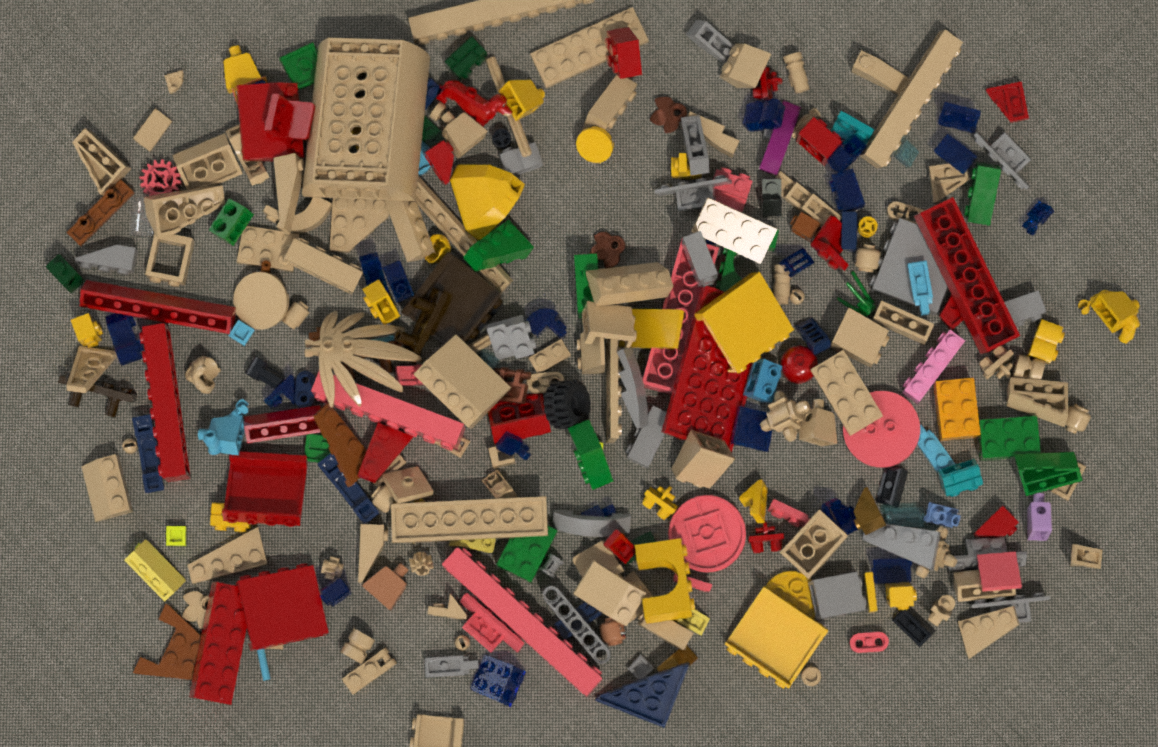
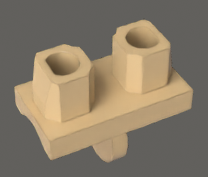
M999 346L992 352L998 359L995 363H992L988 357L980 361L979 366L984 371L983 376L987 380L998 370H1000L996 374L998 379L1002 376L1010 378L1011 373L1009 370L1013 368V365L1011 363L1006 366L1004 365L1013 358L1012 355L1014 353Z
M943 595L939 600L936 599L932 605V613L928 620L935 626H938L943 619L947 621L955 607V599L951 595Z

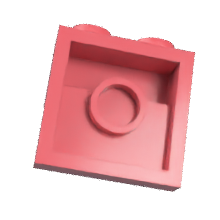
M723 167L721 170L716 169L714 177L725 175L726 178L732 180V184L714 187L716 201L743 212L753 182L749 180L750 176L739 173V176L731 174L732 171Z

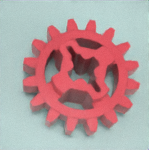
M163 159L160 164L154 160L153 166L149 163L147 164L148 170L142 169L145 175L140 176V180L144 181L140 186L141 188H146L143 191L145 195L149 194V196L179 191L177 185H181L182 182L177 179L181 176L180 173H176L178 170L176 166L171 168L172 163L170 161L165 165ZM152 175V180L148 183L149 176ZM156 175L163 179L165 186L158 182ZM172 177H173V183H172V185H171V187H170V186H169V183H170V180H171Z

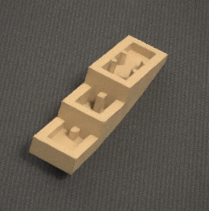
M779 171L777 176L774 177L782 179L781 197L800 212L820 222V226L823 227L831 215L835 216L839 221L842 219L841 215L815 194L808 192L783 172Z

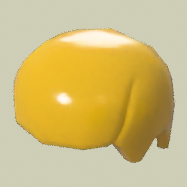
M435 234L430 237L435 252L425 257V260L429 263H439L447 252H451L448 238L442 234Z

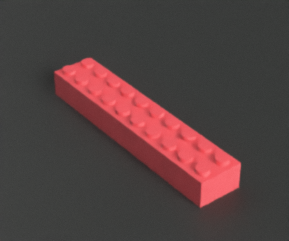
M457 547L442 563V566L583 695L588 697L602 681L600 677L602 673L594 665L590 668L586 664L587 659L581 653L576 655L572 651L573 646L565 639L563 641L558 639V633L551 626L547 629L543 625L544 620L538 614L532 615L529 612L530 607L522 600L519 602L515 600V594L508 587L503 589L500 586L501 581L495 575L491 574L489 576L484 565L479 561L476 563L472 561V555L465 548L460 550Z

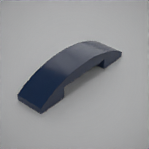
M151 414L133 417L132 421L135 437L137 438L145 494L165 490L164 479L159 475L158 465L161 464V461L156 455L155 446L158 445L157 438H154L153 435L154 423Z
M330 453L317 464L363 524L368 523L380 513L357 482L351 487H347L345 483L346 478L343 472L340 473L334 454Z

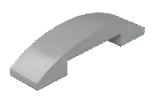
M554 510L553 528L569 534L607 537L616 529L622 534L630 533L631 514L612 513L611 517L573 515V511Z

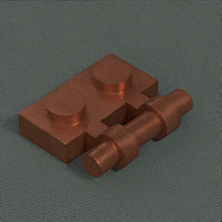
M508 367L495 368L494 371L505 382L508 377L514 378V382H506L511 389L499 401L525 404L528 385L522 384V381L524 379L530 380L531 372H525L524 369L510 370Z

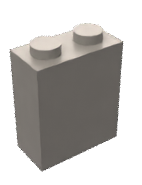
M699 231L683 237L682 247L698 287L713 285L718 273L702 232Z
M857 572L808 582L816 620L865 610L866 598L862 595V580Z

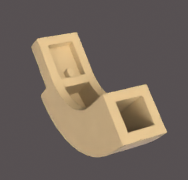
M240 124L226 130L225 132L252 186L260 184L269 178L262 161L243 160Z
M313 197L309 206L303 212L294 215L291 233L301 234L317 228L328 217L332 209V203L320 197ZM266 205L263 210L266 219L275 224L278 221L276 227L279 231H282L280 229L279 211Z

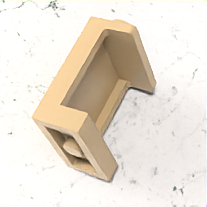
M587 301L582 311L585 343L592 344L595 337L624 340L625 348H630L637 336V332L634 330L635 316L632 315V308L613 304L595 306L594 302Z
M417 714V718H413L412 730H415V737H411L410 747H462L465 719Z

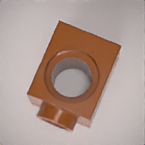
M801 212L799 216L795 215L790 223L792 226L791 232L811 242L821 223Z

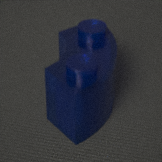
M117 313L105 316L106 325L121 366L143 359L141 351L145 349L137 338L134 326H136L134 316Z

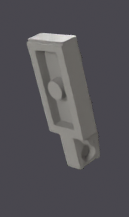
M469 656L425 658L426 678L462 676L470 674L469 669H479V661H469Z

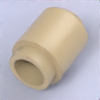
M294 301L282 321L295 330L309 315L307 311L309 307L301 301L298 303Z

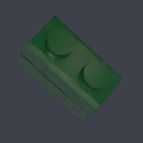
M471 36L444 61V65L459 81L463 78L466 80L472 75L473 68L476 66L480 67L486 62L487 52Z

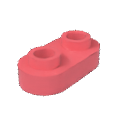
M882 632L857 633L849 641L850 648L856 653L881 652L889 644L887 635ZM877 638L881 639L882 644L880 646H877L875 644V640ZM857 640L862 641L861 647L856 646L855 642Z

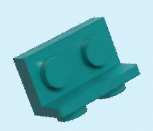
M841 111L831 132L835 131L842 139L863 150L871 138L874 129Z

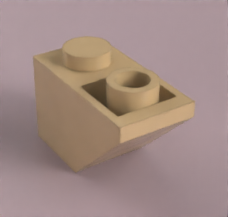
M497 469L482 480L494 499L518 498L512 487Z

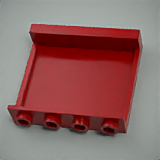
M242 451L239 452V455L230 454L224 509H222L223 521L229 523L246 522L247 524L262 523L269 526L276 524L288 527L301 526L308 470L307 456Z
M307 563L297 565L296 569L289 570V567L278 569L277 573L270 574V571L259 573L258 577L251 578V575L239 577L240 580L235 584L239 589L249 634L250 652L326 636L329 633L314 565L308 566Z

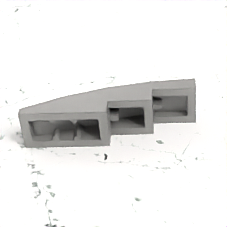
M625 348L617 352L625 369L619 372L626 391L621 393V396L636 429L648 426V409L644 383L632 348Z

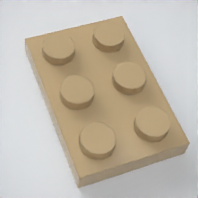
M246 226L241 235L237 263L261 267L262 262L267 260L271 263L270 269L294 272V266L283 262L293 239L298 240L300 234L290 233L286 235L283 231Z

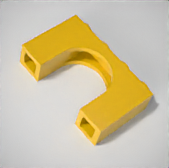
M681 538L635 545L639 570L664 567L672 570L678 576V583L670 593L642 599L646 624L692 617V610H695L694 598L689 596V592H693L691 580L687 581L686 574H690L689 563L684 561V556L688 555L686 545H682Z

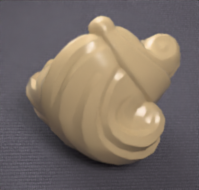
M200 356L192 361L185 372V378L187 381L192 382L202 393L210 394L215 387L213 379L221 372V369L218 368L216 361L212 358Z

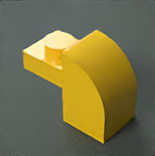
M679 153V157H671V176L673 178L681 180L702 179V174L690 175L686 153Z

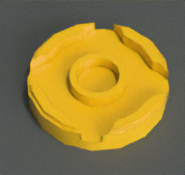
M592 126L591 128L583 129L578 135L576 147L579 154L585 160L592 163H601L606 161L613 153L614 142H612V137L606 130Z

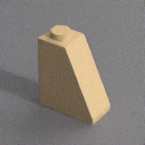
M644 610L638 616V620H640L638 622L639 626L677 649L684 650L694 634L672 620L646 624Z

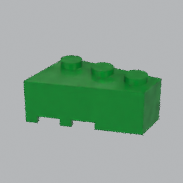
M976 162L971 175V179H973L972 187H969L967 196L970 198V201L964 210L967 222L990 226L1001 174V168L998 165Z
M590 420L568 428L576 449L573 452L577 461H579L577 463L585 484L589 483L591 489L594 490L614 482L602 446Z
M1075 452L1014 454L1026 496L1083 481Z

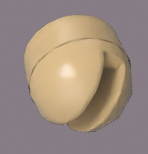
M794 289L791 291L789 299L791 303L799 305L804 301L805 294L800 289ZM796 292L802 299L799 300L793 293Z
M133 438L125 439L122 443L123 450L128 454L135 453L138 449L137 441ZM134 443V446L125 447V444Z
M460 635L455 639V646L458 650L465 651L470 647V640L467 636ZM460 638H463L466 647L462 648L459 641Z

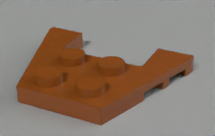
M165 604L158 620L176 628L159 664L140 657L133 673L192 680L201 635L173 610L170 605Z

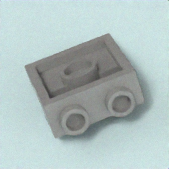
M523 315L486 325L497 360L514 355L518 359L534 354V348H537L535 339L530 337L529 332H532L530 323L524 320Z

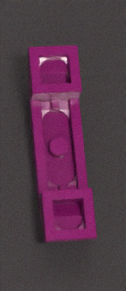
M786 101L782 102L759 167L760 170L777 176L801 109L800 106Z

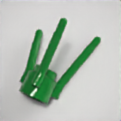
M852 271L851 274L865 297L862 298L849 282H846L848 288L859 299L860 302L857 304L859 308H856L840 297H837V300L848 308L867 317L876 306L873 304L874 301L855 272Z

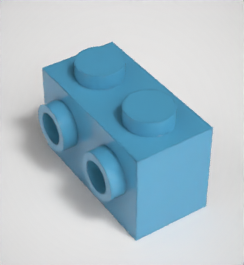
M759 359L752 363L743 395L760 402L772 403L777 383L781 378L782 366L766 359Z

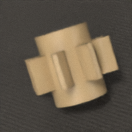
M417 552L414 554L413 559H409L411 572H415L417 575L424 576L429 573L430 569L434 568L432 556H427L425 552Z
M330 556V560H324L321 573L326 574L325 579L334 581L335 577H341L344 564L339 563L340 558Z

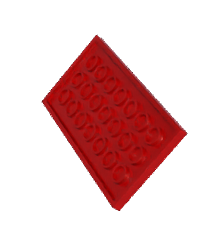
M702 285L695 313L724 293V291L710 286L703 287ZM695 316L692 320L661 433L686 441L690 431L693 430L724 440L732 453L747 396L743 394L752 363L750 362L746 365L747 369L741 373L728 372L727 370L731 366L704 321H697Z

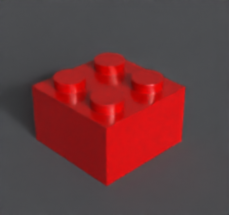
M629 27L607 31V38H605L606 48L609 49L607 63L612 68L613 73H616L620 79L642 75L639 39Z
M813 117L798 133L796 142L825 166L840 150L842 141L835 131L831 132L826 128L827 125L823 120H817Z

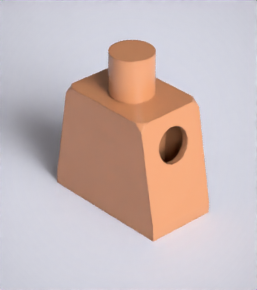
M401 563L393 571L385 566L362 586L391 611L407 587L402 578L409 570Z

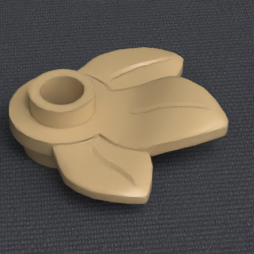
M198 591L189 592L183 596L189 606L185 609L182 618L190 622L197 621L199 628L202 629L207 609L205 604L208 602L209 595L204 596Z

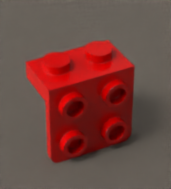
M272 93V98L268 105V116L264 122V130L273 137L307 140L311 130L315 104L312 102L290 101L280 94Z
M831 215L810 245L817 252V255L824 259L832 269L837 270L838 268L845 271L849 266L840 256L843 251L841 248L842 223L835 216Z

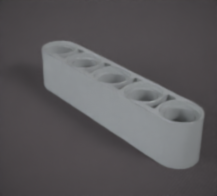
M554 586L547 587L543 592V599L597 664L607 663L611 656L609 649L559 589ZM550 590L557 593V598L553 601L546 598V593ZM562 605H566L570 609L569 614L566 616L558 612L559 607ZM574 620H579L582 623V628L578 631L571 628V623ZM587 635H592L595 639L594 644L591 646L586 645L583 641ZM599 650H604L607 653V658L604 661H600L596 657V653Z

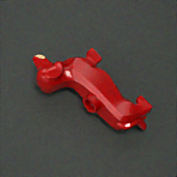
M449 80L444 85H439L442 91L436 99L444 104L447 103V98L454 100L468 115L476 117L475 121L482 127L493 119L498 112L505 116H510L513 113L507 106V98L502 93L494 95L490 100H486L477 94L475 88L467 87L458 80Z

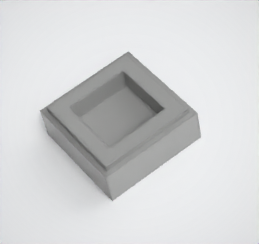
M640 655L627 669L640 680L647 677L654 667Z

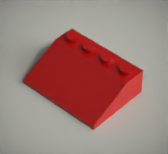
M278 82L237 85L243 160L274 162V157L296 153L300 159L304 158L303 140L273 137L264 130V122L268 116V105L272 98V93L280 94L290 101H299L298 83Z

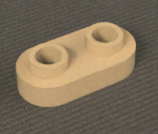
M559 372L536 373L531 375V379L526 381V385H528V390L531 393L540 394L547 393L546 389L553 380H565ZM534 382L540 383L539 387H533L532 384Z

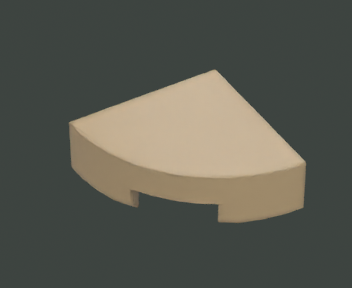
M183 70L165 75L170 94L176 92L182 86L184 81Z

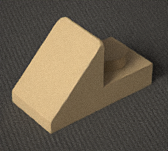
M1072 544L1070 566L1101 569V549Z
M451 593L448 609L445 608L444 604L434 603L433 607H428V615L467 620V615Z

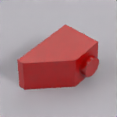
M441 140L422 152L441 183L446 185L449 183L454 160L452 152L454 150L448 141L445 143L444 140Z
M1002 506L973 535L975 537H1004L1006 535L1010 537L1018 529L1016 525L1019 522Z

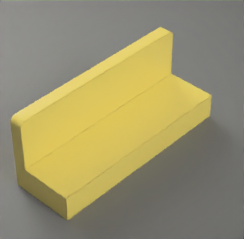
M144 540L124 559L164 602L186 581L148 540Z

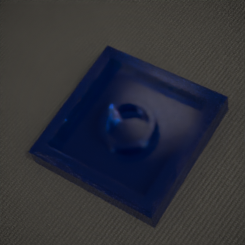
M738 406L731 444L769 452L773 430L766 432L760 426V423L768 418L767 412Z

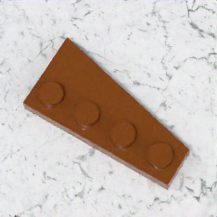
M327 403L313 417L323 438H326L329 443V450L332 455L334 454L338 462L337 466L340 473L343 472L346 478L345 483L347 487H351L360 478L357 475L367 450L334 408H331L329 403Z

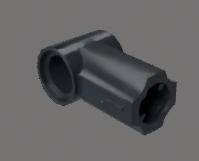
M255 356L244 372L257 381L260 380L275 390L280 388L285 379L283 374L272 369L266 362Z

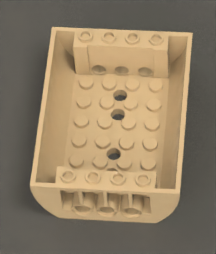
M327 38L319 44L312 103L315 104V111L307 142L302 186L303 197L416 201L430 56L425 50L404 40ZM360 73H367L366 79L358 80ZM358 91H365L363 98H356ZM361 127V132L358 135H353V128ZM353 145L359 146V150L356 153H350V148Z

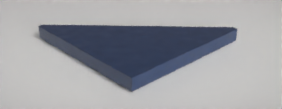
M683 663L596 696L595 701L665 728L690 663Z

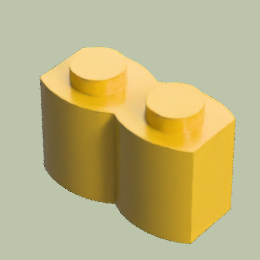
M1041 319L1027 356L1033 359L1044 360L1046 364L1055 361L1058 355V350H1056L1057 344L1062 343L1065 335L1062 332L1063 327Z

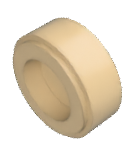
M439 102L433 109L430 118L438 121L447 108L446 105Z
M807 667L803 670L801 679L805 685L815 686L821 680V673L816 667Z

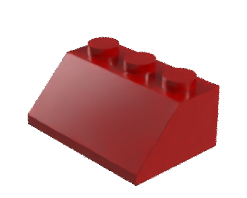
M542 393L526 395L525 404L498 401L489 410L488 417L495 445L551 432L549 420H547L546 413L544 412L545 407Z

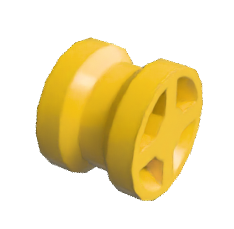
M869 216L862 218L858 224V233L864 238L872 237L878 227L877 221Z

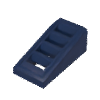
M812 318L795 326V329L814 355L831 347L830 339Z

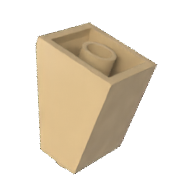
M848 308L830 348L837 352L844 350L848 357L872 367L873 363H878L882 355L879 353L881 346L885 347L890 338L887 336L889 330Z
M691 430L671 469L678 481H687L699 488L706 487L710 489L733 463L735 458L724 440Z

